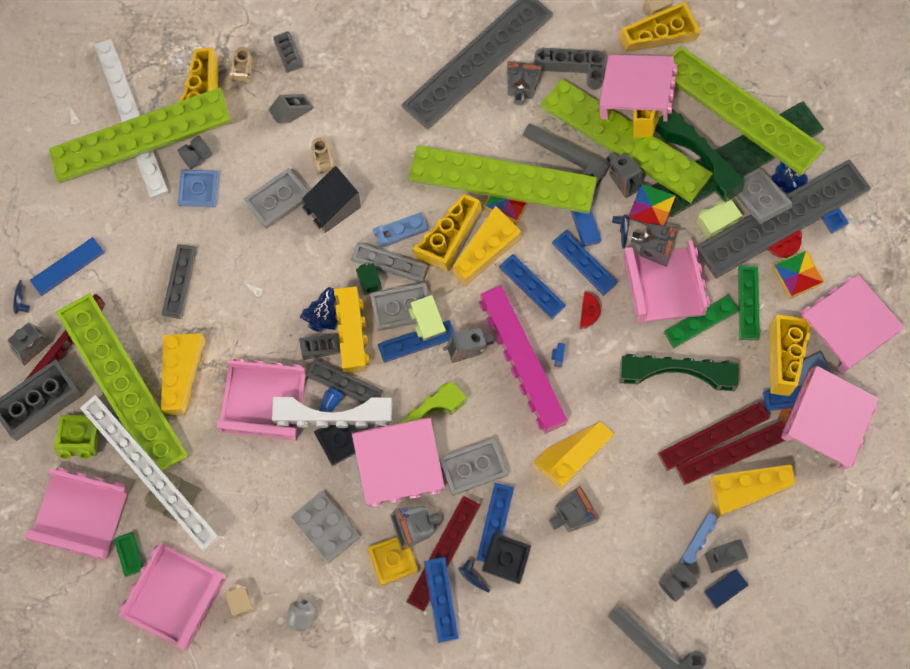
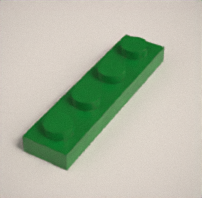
M758 266L738 267L739 340L758 341L760 339Z
M727 295L711 304L707 308L705 315L688 317L665 330L664 335L674 349L733 316L739 310L730 296Z

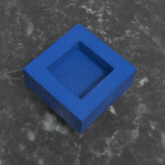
M839 208L822 217V221L831 234L849 224Z
M558 343L557 348L552 350L551 360H555L554 367H562L565 344Z

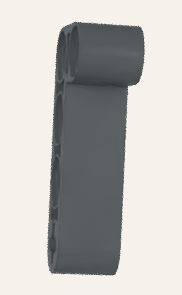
M539 48L535 52L534 64L542 65L541 71L587 73V86L593 90L601 88L605 74V56L602 52L558 48Z

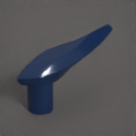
M626 215L623 217L613 216L612 223L621 225L622 249H625L628 234V217Z
M19 280L14 294L13 311L15 314L19 311L26 313L30 311L29 305L21 304L23 300L22 280Z
M467 560L463 568H458L461 575L472 585L486 592L491 591L479 580L477 575L471 572L474 565L473 561Z

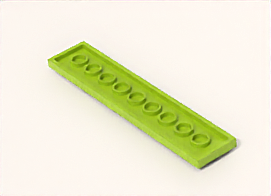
M682 46L671 55L674 56V64H677V75H673V77H676V87L802 176L825 151L826 147Z
M563 78L543 100L541 108L611 153L615 152L618 156L626 153L641 168L644 174L690 203L693 202L712 178V172L655 136L634 138V124L612 109L609 110L608 119H600V102Z
M217 88L49 148L56 180L59 183H63L232 122L221 88Z
M419 145L416 147L408 180L411 182L587 214L590 213L597 183V177Z
M91 293L56 311L122 425L163 472L189 457Z

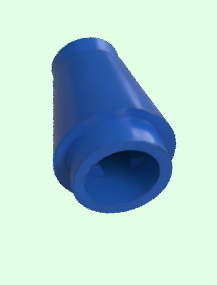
M329 387L328 390H325L318 411L332 413L341 402L343 394Z

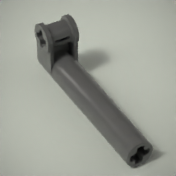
M530 123L524 130L523 137L585 170L583 175L597 177L595 190L606 176L610 168L609 163Z
M619 605L608 615V618L661 669H703L706 665V657L699 651L691 652L680 662ZM692 656L694 658L697 656L700 658V666H693L691 664L693 662V659L691 658Z

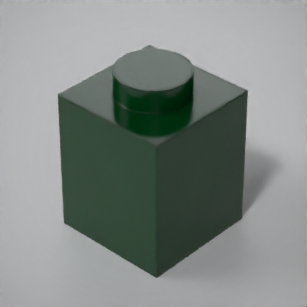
M365 263L356 269L357 278L364 296L382 290L381 281L374 263Z

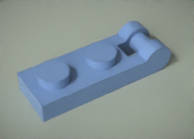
M421 212L373 229L374 235L378 238L377 243L380 248L428 231ZM389 233L390 237H385L384 234Z
M711 512L704 519L681 558V563L686 567L691 566L696 561L695 553L697 549L702 550L707 542L704 537L707 532L711 534L717 525L714 522L717 516Z

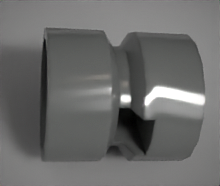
M199 135L190 141V145L185 144L177 150L190 169L199 165L200 160L205 161L213 155L208 145Z
M681 563L671 571L672 575L667 574L659 581L662 590L675 602L685 595V590L689 591L698 583L691 571Z

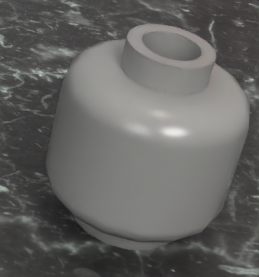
M306 599L292 602L288 608L287 623L295 631L306 630L313 623L315 608Z

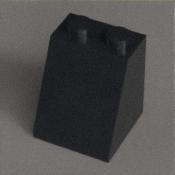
M337 166L333 167L302 198L303 211L308 216L311 215L314 218L313 222L318 229L322 228L325 233L361 208L359 192Z

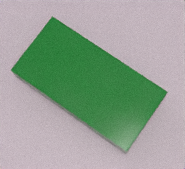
M134 532L113 538L124 576L128 577L139 573L144 564Z

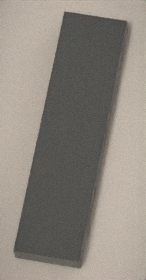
M177 244L162 311L163 317L182 319L197 248L194 246Z
M316 359L313 360L305 375L307 378L328 388L331 387L363 404L370 398H381L383 390Z

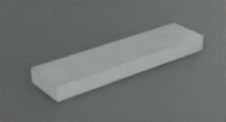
M358 242L351 258L352 262L359 264L374 263L377 270L418 283H423L428 270L427 264Z

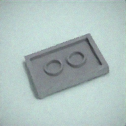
M288 168L243 200L263 227L267 229L303 204L302 198L308 191Z
M761 168L743 176L745 180L744 189L736 197L760 224L792 208L790 199Z
M426 282L371 293L370 298L377 331L417 324L415 319H411L408 309L411 308V302L428 297Z
M494 438L439 458L452 496L508 476Z
M322 491L291 516L328 563L332 562L360 538L358 533Z

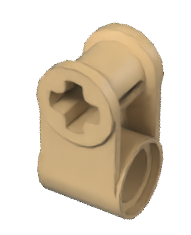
M239 47L234 51L229 74L230 82H234V80L245 81L246 84L250 82L252 58L246 47Z
M322 137L315 138L311 143L316 171L320 175L321 172L329 171L335 165L327 141ZM319 146L324 147L321 151L316 150Z

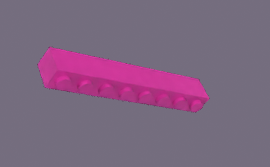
M502 285L481 293L480 308L483 312L486 311L488 315L487 322L490 328H494L496 332L495 339L498 345L502 344L504 348V358L507 362L510 361L512 365L511 372L514 378H518L521 383L519 385L520 391L523 396H527L529 400L527 404L531 413L535 412L537 416L535 420L540 430L543 429L544 433L547 434L565 426L568 420Z

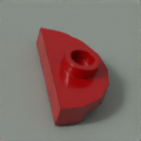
M800 230L768 247L767 250L778 258H788L795 255L802 244Z
M585 291L579 329H586L594 325L601 313L598 299L593 294Z

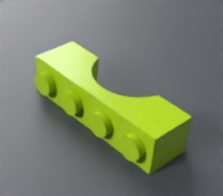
M452 381L448 384L444 383L438 388V392L434 396L429 395L422 402V406L418 409L417 407L413 408L405 420H399L395 424L426 418L434 412H446L453 415L467 403V398Z

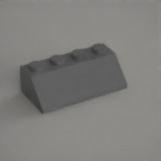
M54 360L0 397V422L8 434L18 441L83 395L58 361Z

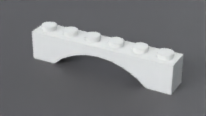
M273 397L272 421L274 425L279 427L297 425L300 428H307L309 425H316L319 428H327L328 425H336L338 428H347L348 425H356L357 428H367L368 425H375L378 428L392 425V399L370 398L364 404L354 409L330 413L308 408L293 397Z

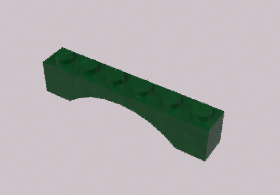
M672 109V113L668 114L667 121H663V115L659 117L655 131L665 142L685 147L703 160L709 171L713 173V190L725 203L743 192L745 183L743 176L737 173L731 164L725 161L719 152L713 149L707 140L701 137L695 128L684 120L681 114Z
M626 354L620 360L619 383L639 385L644 380L655 375L682 373L699 378L709 384L714 390L735 392L738 387L739 364H733L732 361H722L719 363L711 359L694 361L693 358H684L683 360H676L674 357H664L662 359L656 358L653 355L637 357L635 354Z

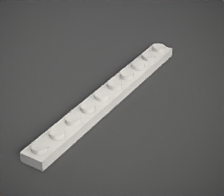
M109 39L95 44V49L122 122L140 116L112 40ZM150 151L136 156L135 158L151 200L169 194L154 152Z
M96 395L80 407L204 552L220 538Z

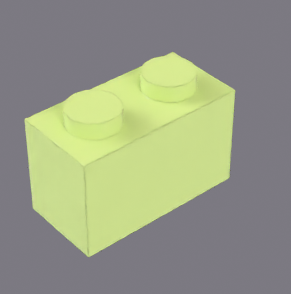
M720 200L713 208L702 210L698 214L696 223L706 238L710 239L740 222L743 215L732 200L726 203Z
M432 295L410 303L411 308L408 311L411 319H415L418 326L415 327L418 338L422 337L423 341L445 334L446 330Z

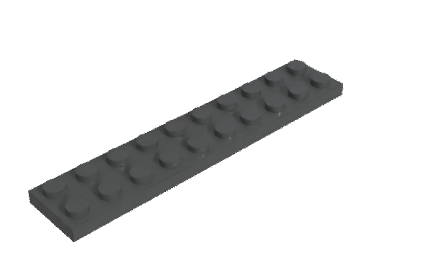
M517 0L402 103V108L425 129L429 130L553 17V12L539 0Z
M849 159L787 194L786 196L792 202V208L762 224L753 215H750L696 246L698 254L715 279L766 251L768 247L794 232L801 231L822 219L824 215L841 208L869 192L871 187Z

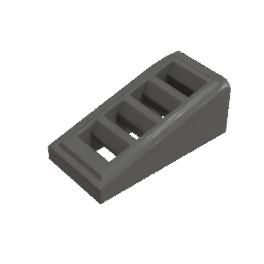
M290 31L274 36V44L286 72L303 67ZM295 59L297 60L296 62L287 64V62Z
M338 334L299 339L303 360L341 353ZM333 340L334 349L330 348L329 341ZM322 342H326L327 350H323ZM318 343L319 351H315L314 344ZM306 345H310L311 351L307 352Z

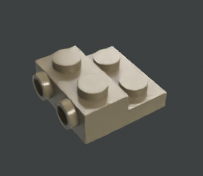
M164 470L163 473L186 500L194 506L202 489ZM149 491L145 497V502H147L145 506L178 522L153 492Z

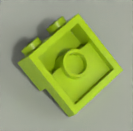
M60 415L53 448L56 455L61 459H70L71 456L89 459L91 456L97 455L99 430L86 415Z

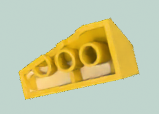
M599 421L547 448L533 462V465L562 490L614 436V433Z

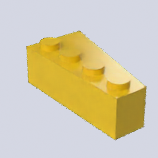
M202 334L163 335L161 410L165 416L186 414L198 363H200L202 349L206 342Z

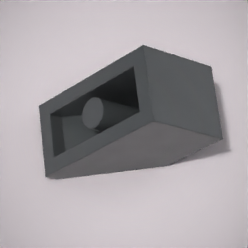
M305 94L279 95L268 110L277 123H291L311 111L314 107Z

